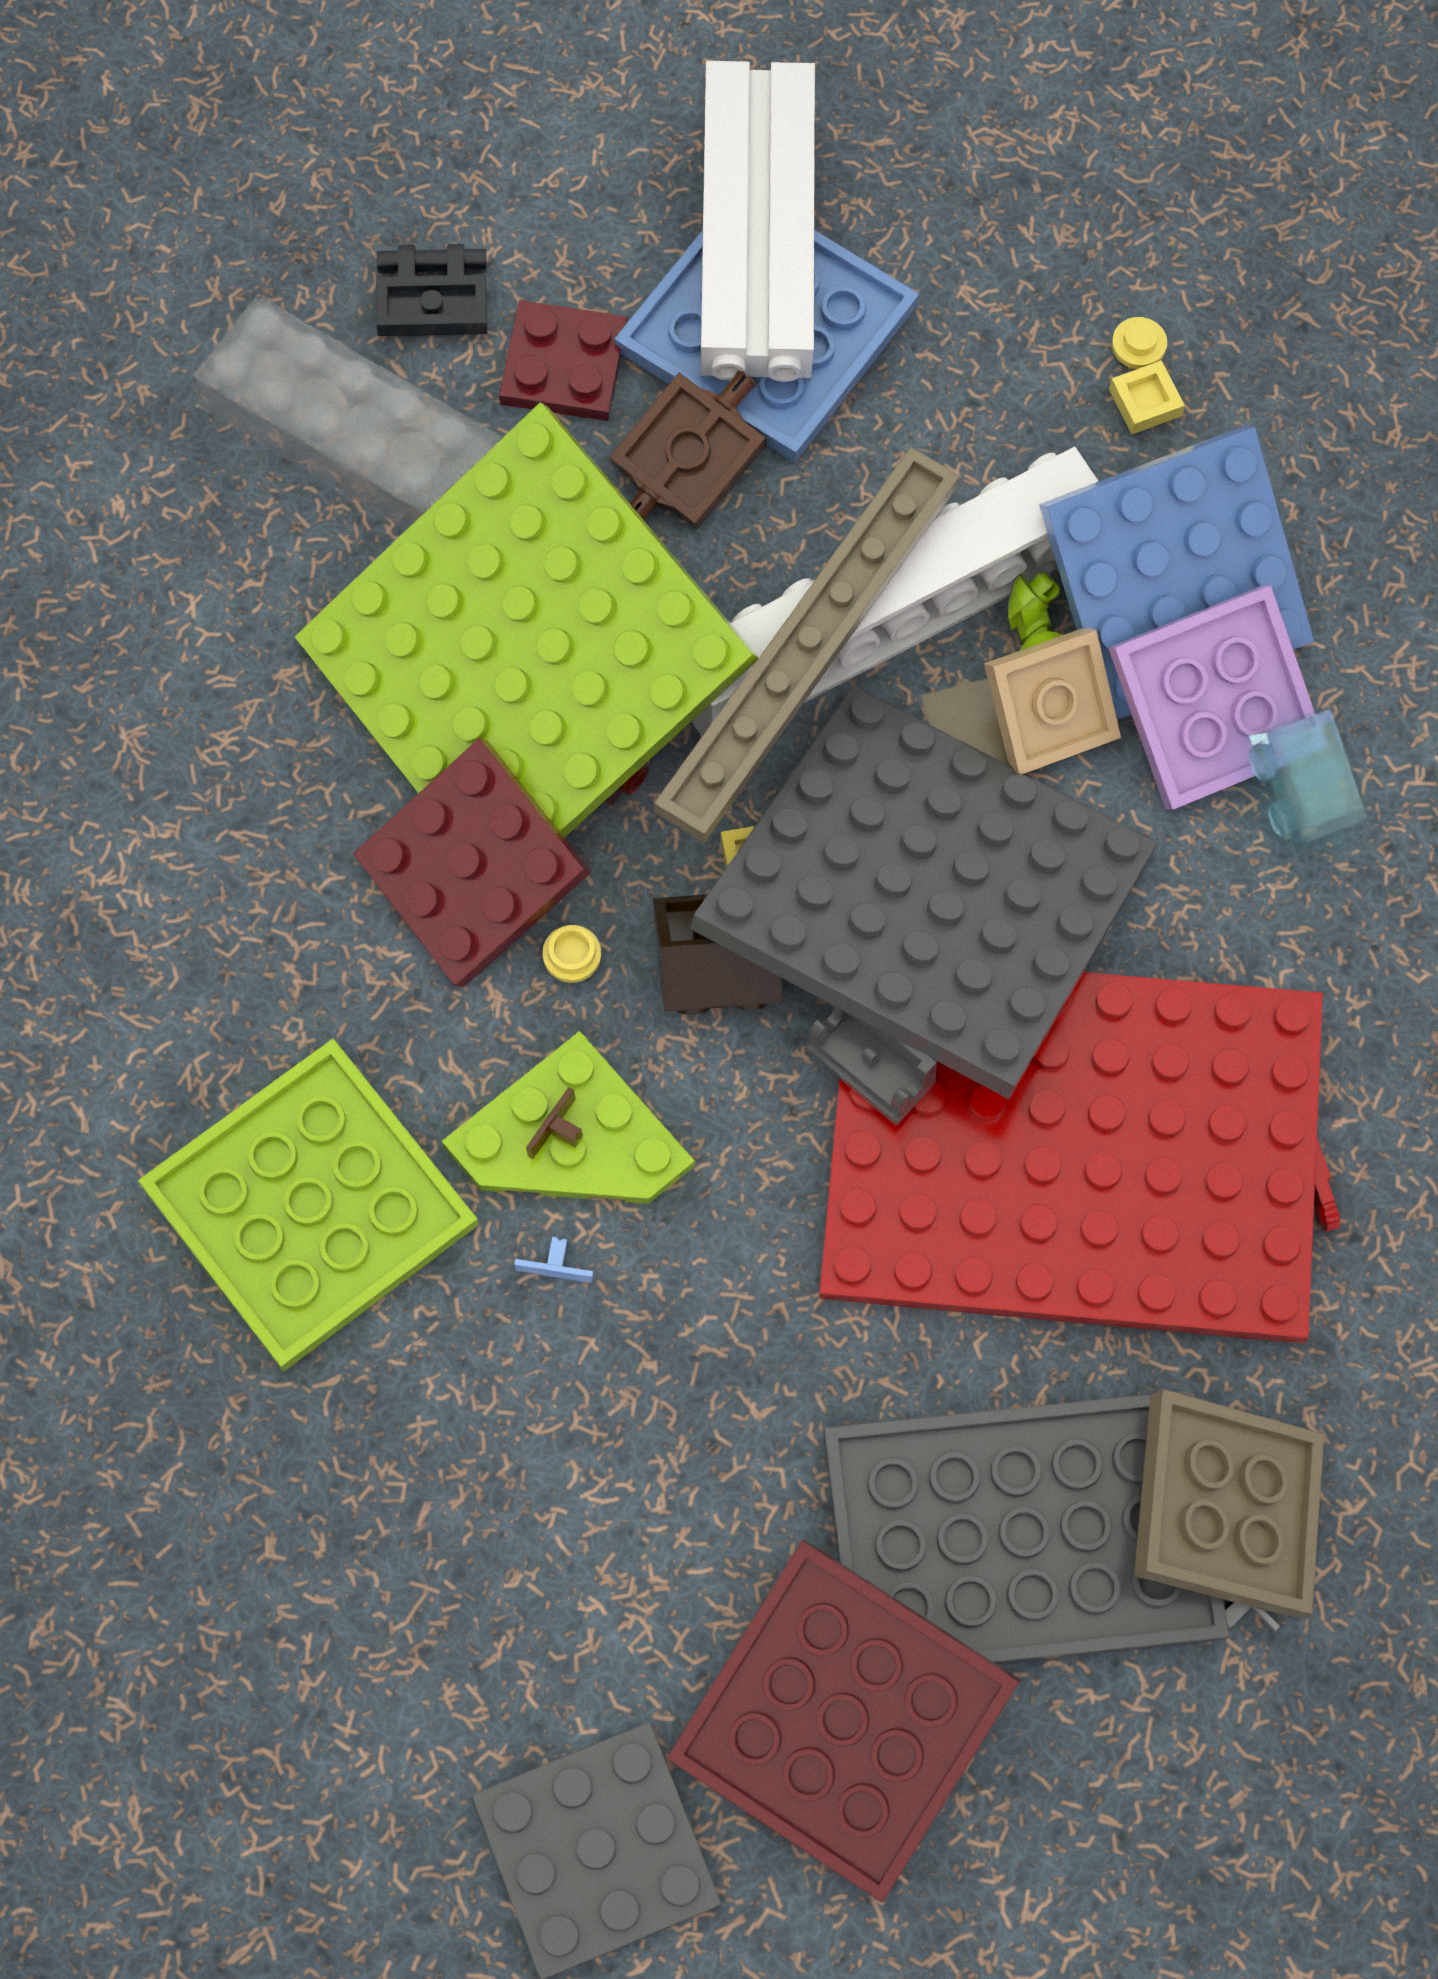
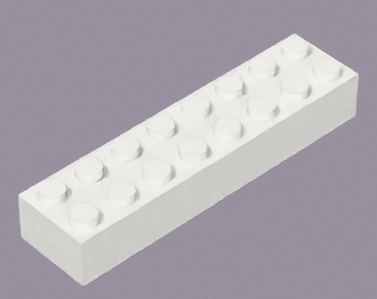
M1076 447L1059 455L1048 453L1041 456L1029 466L1026 472L1010 480L1003 477L991 482L980 492L979 496L962 505L954 502L944 506L805 702L1009 597L1013 582L1020 574L1032 581L1038 572H1047L1051 575L1059 571L1039 504L1098 482ZM810 578L799 580L787 588L782 597L763 607L761 604L751 605L734 617L730 624L758 657L763 653L814 580L812 581ZM753 665L692 720L701 737Z

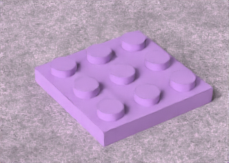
M1262 585L1108 647L1165 809L1174 810L1327 747L1271 585Z

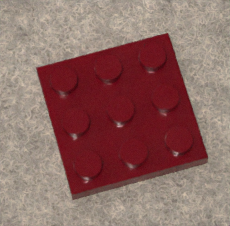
M478 738L353 853L454 986L463 987L474 979L591 873V870L491 744L481 738Z

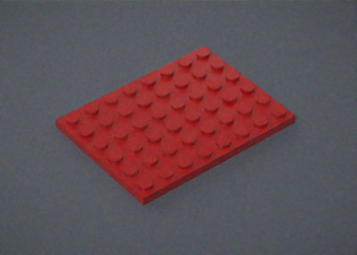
M1083 972L1010 1099L936 1061V1083L896 1126L839 1079L819 1298L1305 1344L1309 1334L1323 993Z

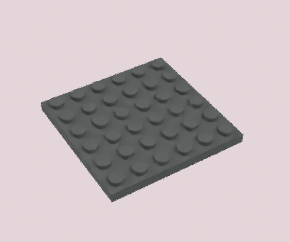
M853 685L697 909L690 929L1010 1099L1156 848L1157 842L1026 774H1016L1014 769L1007 764Z

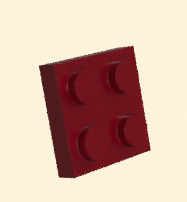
M519 300L499 393L500 405L534 409L541 402L549 407L553 413L609 421L621 359V349L614 345V339L627 324V316Z

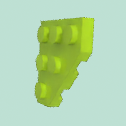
M580 1031L441 1141L442 1147L480 1191L505 1193L506 1190L540 1193L542 1196L581 1199L596 1197L650 1204L695 1167V1160ZM568 1087L574 1089L576 1100L562 1119L581 1128L583 1137L577 1140L576 1147H573L551 1134L535 1158H529L526 1146Z

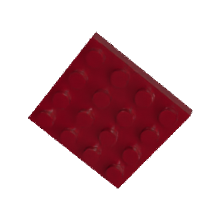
M804 1539L666 1759L883 1903L1019 1684L1020 1679Z

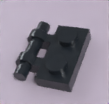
M447 244V250H416L415 245H398V251H377V272L398 273V277H376V327L378 336L488 334L486 275H465V271H487L486 249H465L464 244ZM416 272H448V275L416 276Z

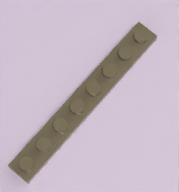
M909 448L655 801L654 813L705 843L958 487L960 475L914 448Z

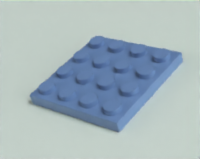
M702 230L615 337L614 345L621 349V355L667 384H670L680 372L701 389L720 394L730 381L721 380L715 376H700ZM814 230V350L811 378H797L793 381L781 382L770 377H751L757 386L750 391L736 408L744 422L766 437L768 447L796 463L916 309L919 293Z
M1244 425L1039 504L1076 630L1088 627L1097 630L1117 720L1130 715L1131 711L1108 647L1262 585H1271L1293 650L1314 642L1254 426Z

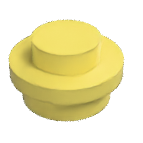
M1133 317L1121 322L1115 329L1112 338L1114 355L1122 364L1132 369H1139L1161 361L1167 348V337L1162 327L1155 321L1144 317Z
M578 925L562 926L554 930L545 940L543 946L544 965L547 971L560 981L567 983L584 981L591 977L600 965V943L597 937L585 927Z

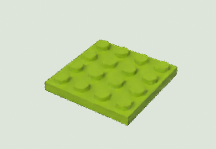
M334 1038L138 1180L148 1197L283 1372L479 1226L477 1217Z

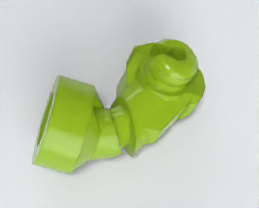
M1038 572L1032 581L1020 574L1013 582L1008 601V617L1011 631L1016 627L1018 629L1019 637L1023 644L1020 650L1062 636L1060 633L1051 632L1052 625L1047 608L1050 606L1049 603L1059 596L1061 588L1047 572Z

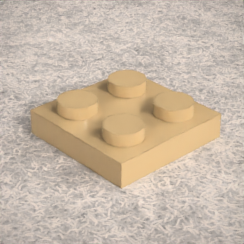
M1089 627L1081 628L984 663L1008 763L1016 774H1025L1121 738L1097 630Z

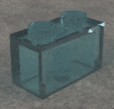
M1331 709L1311 712L1249 735L1253 747L1249 750L1252 770L1259 781L1265 782L1272 802L1268 805L1269 820L1274 831L1279 836H1283L1287 844L1307 843L1368 820Z

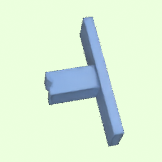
M552 1237L547 1264L515 1259V1271L589 1283L593 1281V1271L563 1266L567 1239L559 1241L557 1237Z

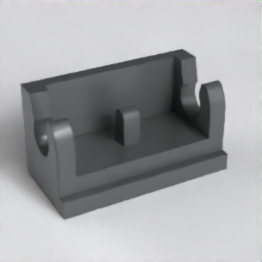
M832 1005L834 1009L830 1016L823 1023L817 1019L812 1025L810 1044L806 1047V1051L897 1126L936 1083L937 1062L930 1056Z

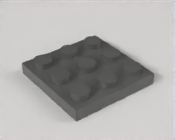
M650 1722L472 1794L540 1979L556 1976L722 1906Z

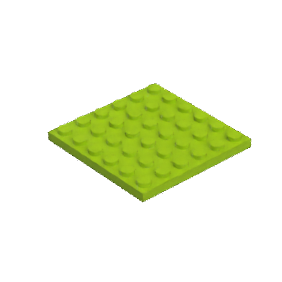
M541 402L295 636L296 640L418 793L478 738H481L491 744L564 838L745 673L759 658L550 408Z

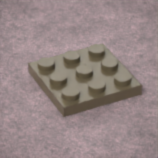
M1165 1389L1151 1394L1134 1576L1298 1619L1312 1615L1324 1434Z

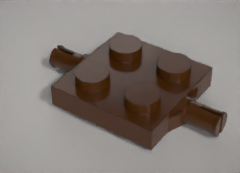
M738 370L720 394L701 389L679 372L610 455L611 464L633 480L639 492L629 504L643 520L648 517L656 506L675 512L695 529H698L766 447V437L744 422L736 409L750 391L757 386L756 382L749 375L746 377L745 372Z

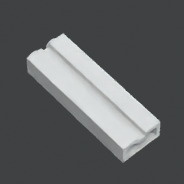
M706 61L700 376H715L721 380L731 381L739 370L745 372L746 377L748 375L750 377H770L781 382L793 381L797 378H811L814 350L815 63L771 62V70H749V62Z

